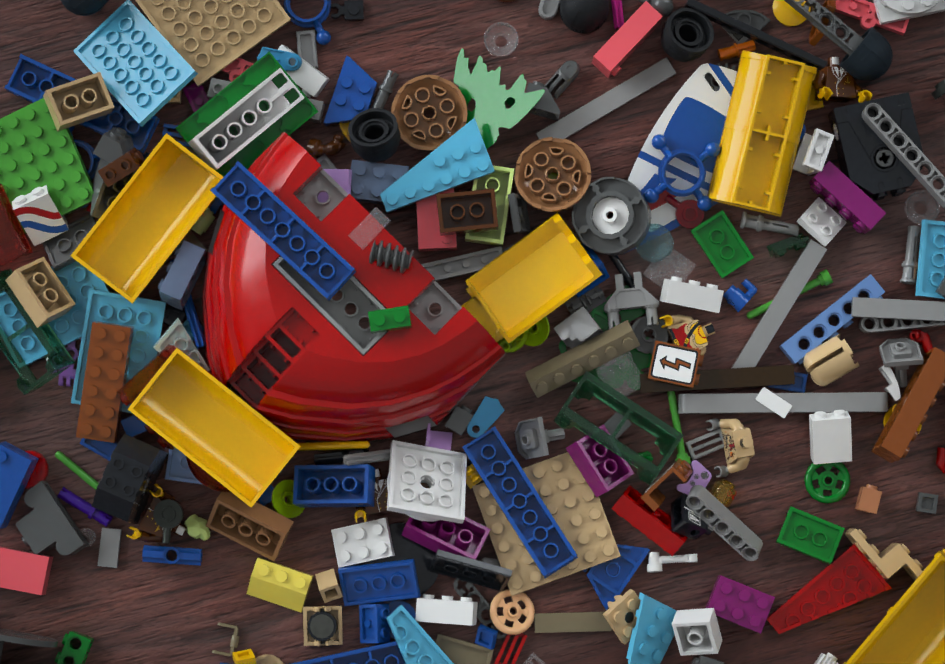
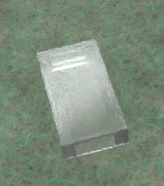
M375 207L348 237L364 250L391 220Z

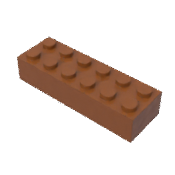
M100 321L92 322L76 437L111 443L117 441L133 326Z
M936 347L923 355V364L917 366L871 452L890 463L896 460L899 461L908 454L910 441L916 439L919 433L917 428L927 419L928 415L926 412L928 408L933 407L937 400L935 398L936 393L940 392L945 385V352Z

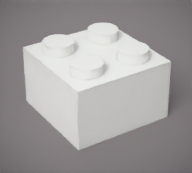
M714 608L676 610L672 627L680 655L718 654L722 643V636Z

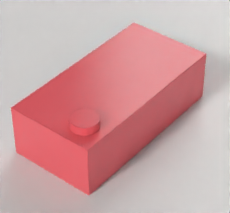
M645 1L593 56L592 64L607 78L611 75L615 77L622 68L620 66L660 25L663 16Z
M454 188L439 194L454 193ZM436 195L416 202L419 252L457 250L456 234L440 235Z
M0 547V588L46 595L53 556Z

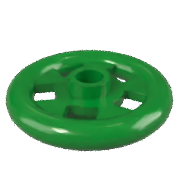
M842 462L812 463L808 467L804 479L809 495L816 501L826 504L841 500L847 494L851 481L849 471ZM823 466L825 471L818 475L816 470ZM833 466L840 471L837 475L830 471ZM826 477L831 478L830 484L825 483ZM818 479L820 487L814 489L812 480ZM837 480L843 481L841 489L835 488ZM823 490H832L831 496H824Z

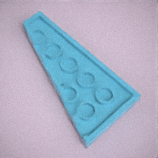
M475 118L380 194L387 213L495 172Z
M640 592L639 599L641 602L635 614L637 617L636 626L632 629L626 658L628 659V664H660L675 635L672 622L676 610Z
M402 605L397 607L386 618L406 664H454Z

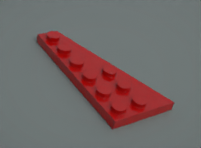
M852 544L832 561L830 565L825 567L769 615L766 620L778 634H781L892 588L856 545Z

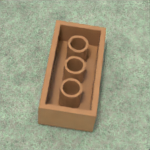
M224 487L216 499L206 527L275 561L286 542L294 521L257 502L251 508Z

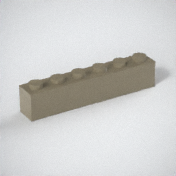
M626 320L525 372L536 397L539 398L640 346V343L629 321Z

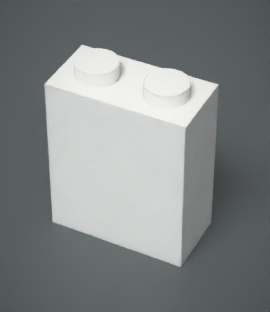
M835 410L832 413L818 411L814 414H809L810 456L813 464L852 461L851 417L848 411Z

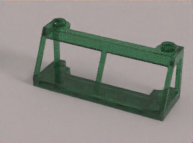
M11 269L0 271V293L6 292L28 324L9 337L0 327V348L20 376L17 378L18 389L24 395H27L65 371L75 361L48 323L39 328L36 327L5 281L13 273ZM28 328L32 329L48 352L44 356L46 359V366L44 367L47 369V372L38 380L11 342L12 339Z
M588 371L585 372L554 419V422L561 428L571 429L573 426L638 468L637 475L639 479L649 485L659 475L684 436ZM594 396L624 417L613 434L609 435L568 408L573 397L578 400L580 398L590 400ZM627 419L657 438L655 444L659 448V453L663 455L658 466L615 439Z

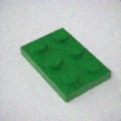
M723 210L690 231L721 279L754 258Z
M790 506L776 543L830 565L845 528Z

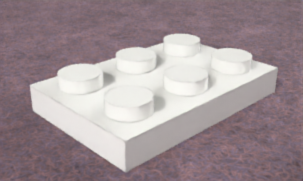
M388 518L331 530L338 568L395 556Z

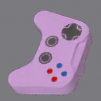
M697 460L691 462L693 473L687 483L678 484L676 486L677 491L688 495L692 486L701 485L706 487L712 477L711 473Z

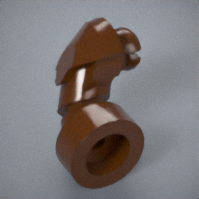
M336 134L333 136V141L327 143V145H324L321 140L312 138L307 144L306 151L313 158L317 159L324 154L330 156L338 154L346 144L342 143L343 136Z

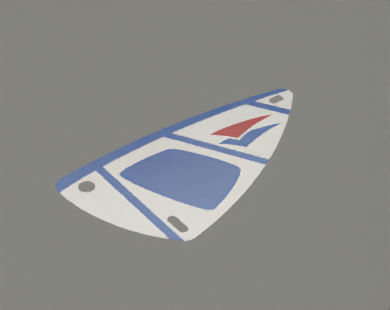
M703 64L698 67L676 93L645 141L628 178V181L634 184L643 195L647 189H655L660 185L658 168L665 155L661 150L655 149L652 146V139L655 135L661 134L666 137L667 147L670 151L688 149L700 155L705 151L708 143L716 142L720 145L737 71L714 64ZM706 73H711L720 86L718 91H714L705 79ZM803 124V128H802L800 140H801V139L803 138V136L805 135L806 128H805V125H804V124ZM677 156L666 167L667 181L676 189H689L698 180V165L688 156ZM709 157L703 161L706 168V177L699 190L704 196L708 194L716 157ZM665 190L659 194V199L655 203H648L651 209V225L648 234L639 246L680 226L675 218L676 208L664 201L668 194L679 202L684 200H695L698 202L694 194L679 197Z

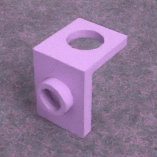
M428 423L425 446L451 451L452 433L430 430L431 423Z

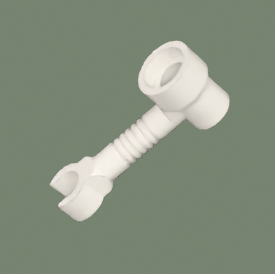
M649 552L647 572H662V564L697 562V554L660 556L659 552Z

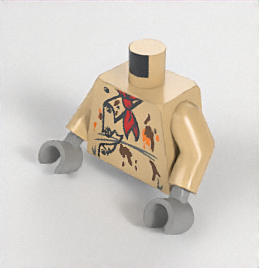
M717 418L707 420L706 422H711L712 427L707 428V430L712 431L720 427L724 441L727 467H714V470L720 469L721 471L720 475L716 477H726L728 473L746 469L750 458L755 455L750 428L744 427L738 419H721L719 421Z

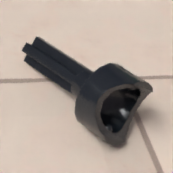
M369 448L314 454L315 465L343 463L344 455L369 452Z

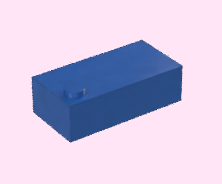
M6 441L0 443V529L8 526L39 458Z
M369 464L349 466L295 465L293 504L298 507H374L376 468Z

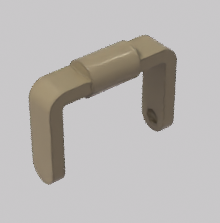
M218 622L217 625L234 628V634L230 642V653L212 650V653L232 656V652L238 647L239 628L236 625Z

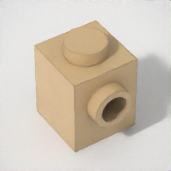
M334 568L315 574L324 603L343 597Z

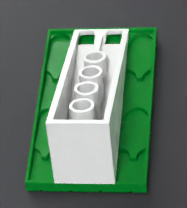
M269 51L175 129L202 161L224 177L236 165L237 161L248 169L283 132L290 135L314 116L318 110Z

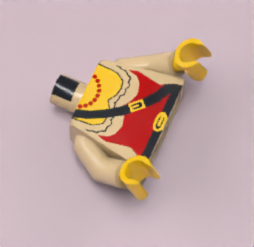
M665 315L659 318L665 320V325L661 327H667L673 344L700 349V355L706 353V346L708 345L706 337L715 334L712 323L701 327L699 320H694L691 316Z

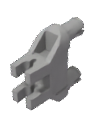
M633 272L635 288L627 289L624 288L623 275L615 274L616 290L604 306V312L608 316V330L614 327L613 322H615V326L620 324V310L637 308L646 310L647 326H652V318L654 325H659L657 308L660 302L643 288L641 272Z

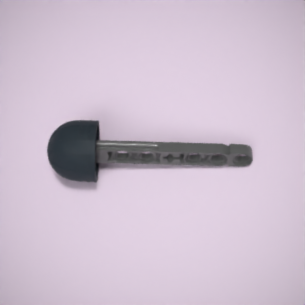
M784 0L847 53L839 66L851 76L862 81H871L880 78L888 71L892 63V48L887 39L873 27H870L860 36L816 0H805L806 3L803 6L801 4L804 0L798 2ZM810 6L813 7L812 12L808 11ZM822 17L829 19V26L822 24ZM837 29H841L844 32V38L836 35Z

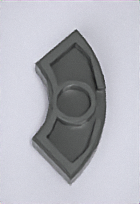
M733 10L726 13V15L758 30H762L771 21L765 15L754 10ZM723 27L729 34H731V33L734 32V31H732V30H729V29Z

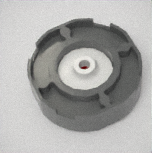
M603 177L591 183L583 198L574 205L572 224L581 241L590 249L603 255L617 256L639 246L645 239L651 225V209L643 193L634 184L621 178Z

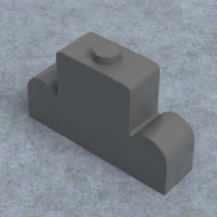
M40 481L25 493V504L28 507L34 508V510L16 522V527L23 536L21 539L28 547L30 546L35 554H45L56 546L57 551L61 555L73 556L89 545L48 482Z

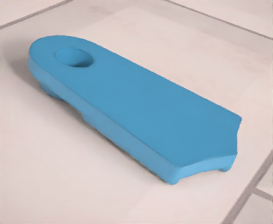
M262 47L257 57V60H259L270 51L285 71L298 70L302 65V59L298 54L268 47ZM292 58L296 60V64L293 66L290 64Z
M484 397L467 426V432L471 437L478 438L484 434L505 411L498 399ZM473 426L479 427L478 433L472 431Z

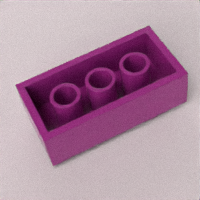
M830 161L809 182L811 190L817 195L820 193L825 198V203L832 208L834 206L839 211L838 214L844 220H849L853 223L852 227L860 234L869 232L886 214L881 207Z
M409 517L401 535L434 552L439 549L476 560L491 529L465 517L463 524L443 520L427 522Z

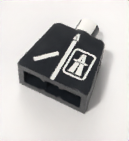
M683 493L671 503V530L693 540L703 534L710 535L713 529L686 505L688 495Z

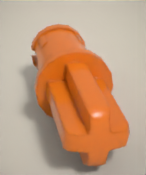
M753 40L740 44L733 43V46L717 49L720 61L732 57L739 58L742 50L754 52L756 45Z

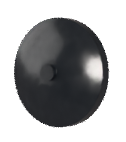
M406 523L390 524L389 528L395 556L365 562L364 565L414 559L420 594L422 595L434 584L438 577L437 573L429 571L436 552L402 536L401 534Z

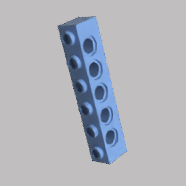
M871 274L779 346L792 364L798 362L800 365L803 363L806 353L821 345L827 338L830 340L838 335L837 330L841 327L845 329L853 323L851 314L845 313L843 309L845 304H849L852 307V297H858L859 293L863 292L867 295V298L883 299L881 295L885 291ZM830 316L837 318L838 323L836 326L829 324L828 319ZM815 328L822 330L823 335L821 338L815 337L813 333ZM802 339L808 343L806 350H802L799 347V341Z

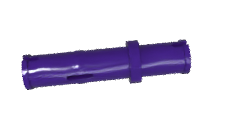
M65 487L62 488L57 498L62 499L88 515L87 518L94 519L105 527H108L113 519V516L92 507V504Z

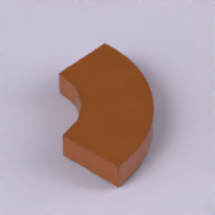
M825 0L822 6L834 13L836 10V0ZM822 17V24L827 26L829 19ZM813 25L809 35V44L815 47L824 34Z

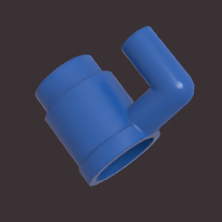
M747 278L741 283L748 290L746 293L732 285L723 295L737 312L757 293L756 286Z

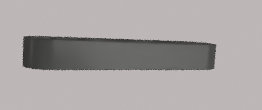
M456 579L453 584L454 589L460 597H464L462 594L466 592L462 588L460 590L457 588L459 579ZM467 582V589L470 590L472 587L474 591L470 592L466 597H470L473 594L480 597L477 617L483 625L489 627L487 624L492 622L491 619L487 621L482 619L481 613L485 609L490 610V604L472 583ZM498 633L497 638H504L507 634L503 633L501 635Z

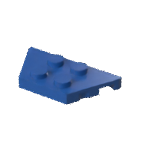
M349 56L345 58L323 122L326 126L339 122L348 123L360 112L368 110L377 87V82Z
M617 544L621 557L590 568L586 575L605 610H608L607 603L615 601L613 597L621 594L650 549Z

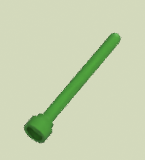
M826 269L819 272L816 279L806 283L800 295L819 285L827 286L833 283L829 272ZM773 300L749 311L747 318L752 319L766 312Z
M667 391L678 452L675 461L680 458L682 461L685 460L691 464L690 456H688V453H685L675 391Z
M61 451L55 453V457L93 489H97L99 483Z

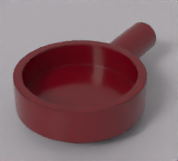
M667 195L664 201L676 208L675 218L682 227L695 228L702 223L704 211L699 209L697 201L684 200L679 202L671 195Z

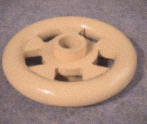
M509 589L499 592L493 598L490 605V618L499 631L509 635H517L525 632L533 623L534 605L524 592L511 596ZM511 597L513 602L505 604L504 598ZM523 601L526 607L521 609L517 602ZM497 608H503V616H498ZM510 608L515 609V615L510 613ZM521 615H524L526 617V620L523 623H520L518 621ZM505 621L513 622V626L508 627L504 625Z

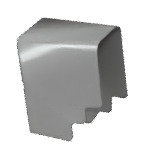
M584 307L579 308L554 327L561 340L571 349L603 333L602 329Z

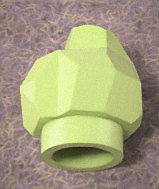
M194 514L185 521L184 525L187 527L186 532L189 536L195 539L200 538L203 541L210 538V530L206 527V519Z

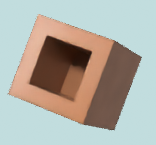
M866 484V487H860L855 509L877 514L882 491H878L877 486Z

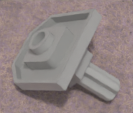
M908 338L887 339L879 346L884 367H893L899 387H906L909 365H920L924 361L918 342Z
M542 417L520 421L514 432L518 452L526 460L549 455L547 443L565 438L563 428L544 429Z

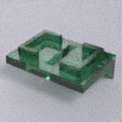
M800 233L797 237L792 236L768 245L767 249L770 257L774 255L775 258L784 256V253L793 248L795 251L805 248L809 237H804L803 233Z

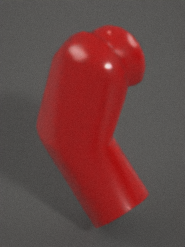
M913 329L910 332V339L921 343L924 353L933 349L928 333L920 329Z
M938 447L936 466L944 474L945 448Z

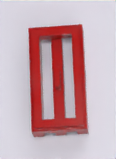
M521 633L514 636L502 663L500 659L511 636L507 634L494 664H507L518 637H522L511 664H515L527 635Z

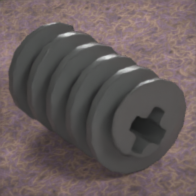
M375 239L370 252L369 263L373 264L377 260V266L380 267L385 262L386 269L392 264L393 271L400 267V273L403 274L410 267L414 250L408 255L405 247L399 252L398 245L392 250L391 243L384 247L382 240L376 245Z

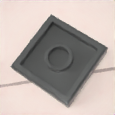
M508 194L513 231L527 235L531 232L527 202L519 194Z

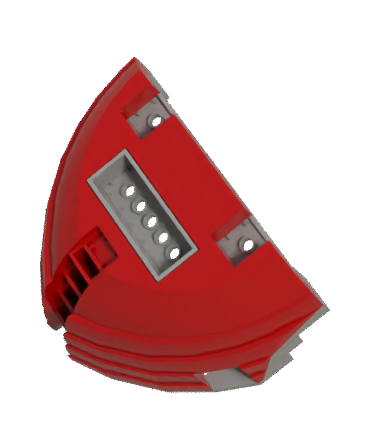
M283 132L253 162L248 171L355 269L356 273L340 289L342 298L338 301L331 298L328 301L235 213L223 204L207 254L202 291L206 356L211 374L229 389L233 386L255 410L292 439L318 442L375 441L396 438L427 429L428 423H431V427L437 426L478 384V381L505 355V351L478 320L464 307H461L414 257L409 269H406L403 274L400 273V267L393 271L392 264L388 269L385 268V262L380 267L377 266V260L370 264L369 256L375 239L376 245L381 240L384 247L391 243L392 250L398 245L399 252L404 247L351 194H348L330 177L301 145L287 133ZM321 192H326L329 195L328 200L324 203L319 202L317 199L318 194ZM435 303L441 306L440 313L436 315L432 314L429 310L430 306ZM348 304H354L357 308L356 312L352 315L345 312V307ZM407 305L409 307L411 328L372 334L370 326L366 329L359 326V321L362 318L369 319V311Z

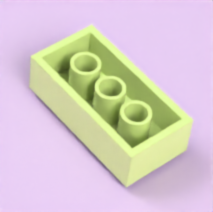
M493 166L494 173L474 180L472 191L494 189L498 230L466 233L465 241L503 247L509 209L508 194H511L514 168Z

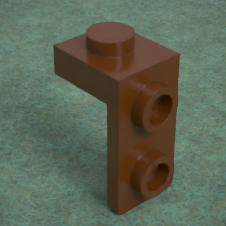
M133 148L98 170V173L107 187H110L139 169L144 162V157L140 151Z

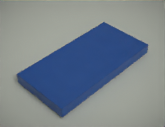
M414 559L338 568L344 606L420 598L421 596Z

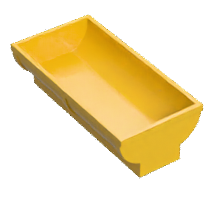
M742 50L719 146L721 151L716 157L707 194L712 201L781 217L813 87L812 82L817 72L816 67L769 54L763 55Z
M166 133L71 254V257L133 304L216 198L210 190L221 181L223 176Z
M178 347L128 408L131 413L251 508L301 447L296 441Z
M945 549L938 551L934 555L935 558L897 603L889 608L886 616L848 661L843 664H945Z

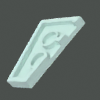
M179 318L173 322L153 346L166 359L178 347L206 371L210 370Z

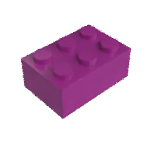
M604 424L566 447V450L596 497L608 492L634 474Z
M718 575L706 608H714L716 616L761 634L775 597Z

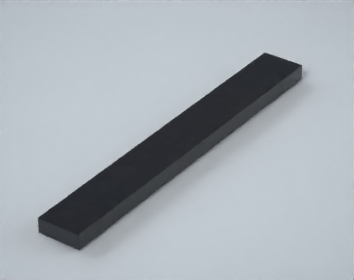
M687 0L684 8L700 11L714 23L798 62L816 67L817 71L826 67L827 61L696 0Z

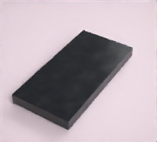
M437 549L429 567L430 572L498 591L504 590L513 571Z

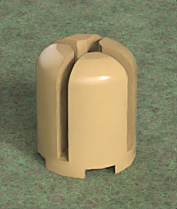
M840 334L809 351L803 358V364L807 373L811 375L812 381L819 386H827L859 367L858 362L854 364L852 359L853 351L846 340H840Z

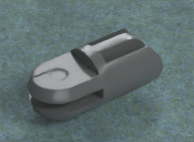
M573 60L566 61L544 85V87L548 88L551 95H554L555 99H558L579 75L580 67L578 63Z

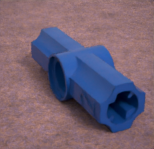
M144 545L142 562L201 566L203 553L202 549ZM170 550H174L177 553V558L174 561L168 558Z

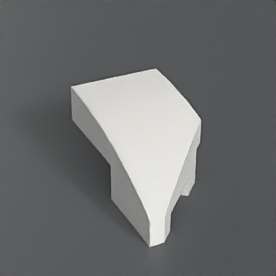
M881 366L879 371L889 383L884 390L889 392L893 399L897 401L901 398L896 377L890 367Z

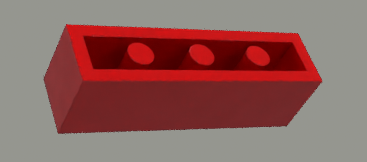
M629 485L611 509L628 521L634 528L646 535L648 539L655 542L665 552L673 556L688 537L673 532L671 530V517L659 507L653 511L641 499L642 494Z

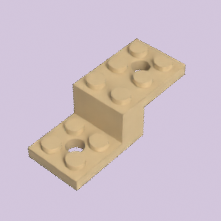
M849 528L844 533L883 578H890L901 567L906 570L914 581L923 572L921 570L923 568L921 563L908 555L910 551L904 544L891 543L880 553L873 544L867 543L865 540L867 536L860 529Z

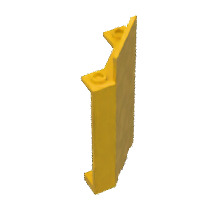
M557 212L465 281L468 286L466 290L472 298L461 305V307H464L478 320L496 342L505 338L510 343L603 274Z

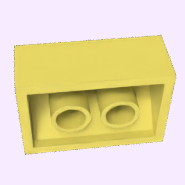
M258 557L250 578L247 594L302 613L314 576Z

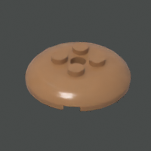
M422 75L406 82L398 90L391 107V113L398 122L400 138L409 146L423 151H434L465 126L467 122V104L462 92L454 83L437 75ZM427 110H433L435 115L432 118H427L424 116V113Z
M547 137L533 142L520 154L516 162L514 179L519 194L529 205L542 211L556 212L572 207L583 198L590 185L591 167L586 154L577 144L565 138ZM551 173L558 174L557 179H550L548 176Z

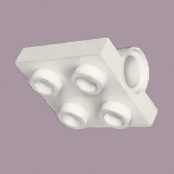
M820 197L796 221L824 247L847 223Z

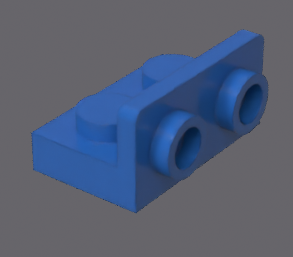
M389 604L359 605L360 643L390 642V626L386 619L390 615Z

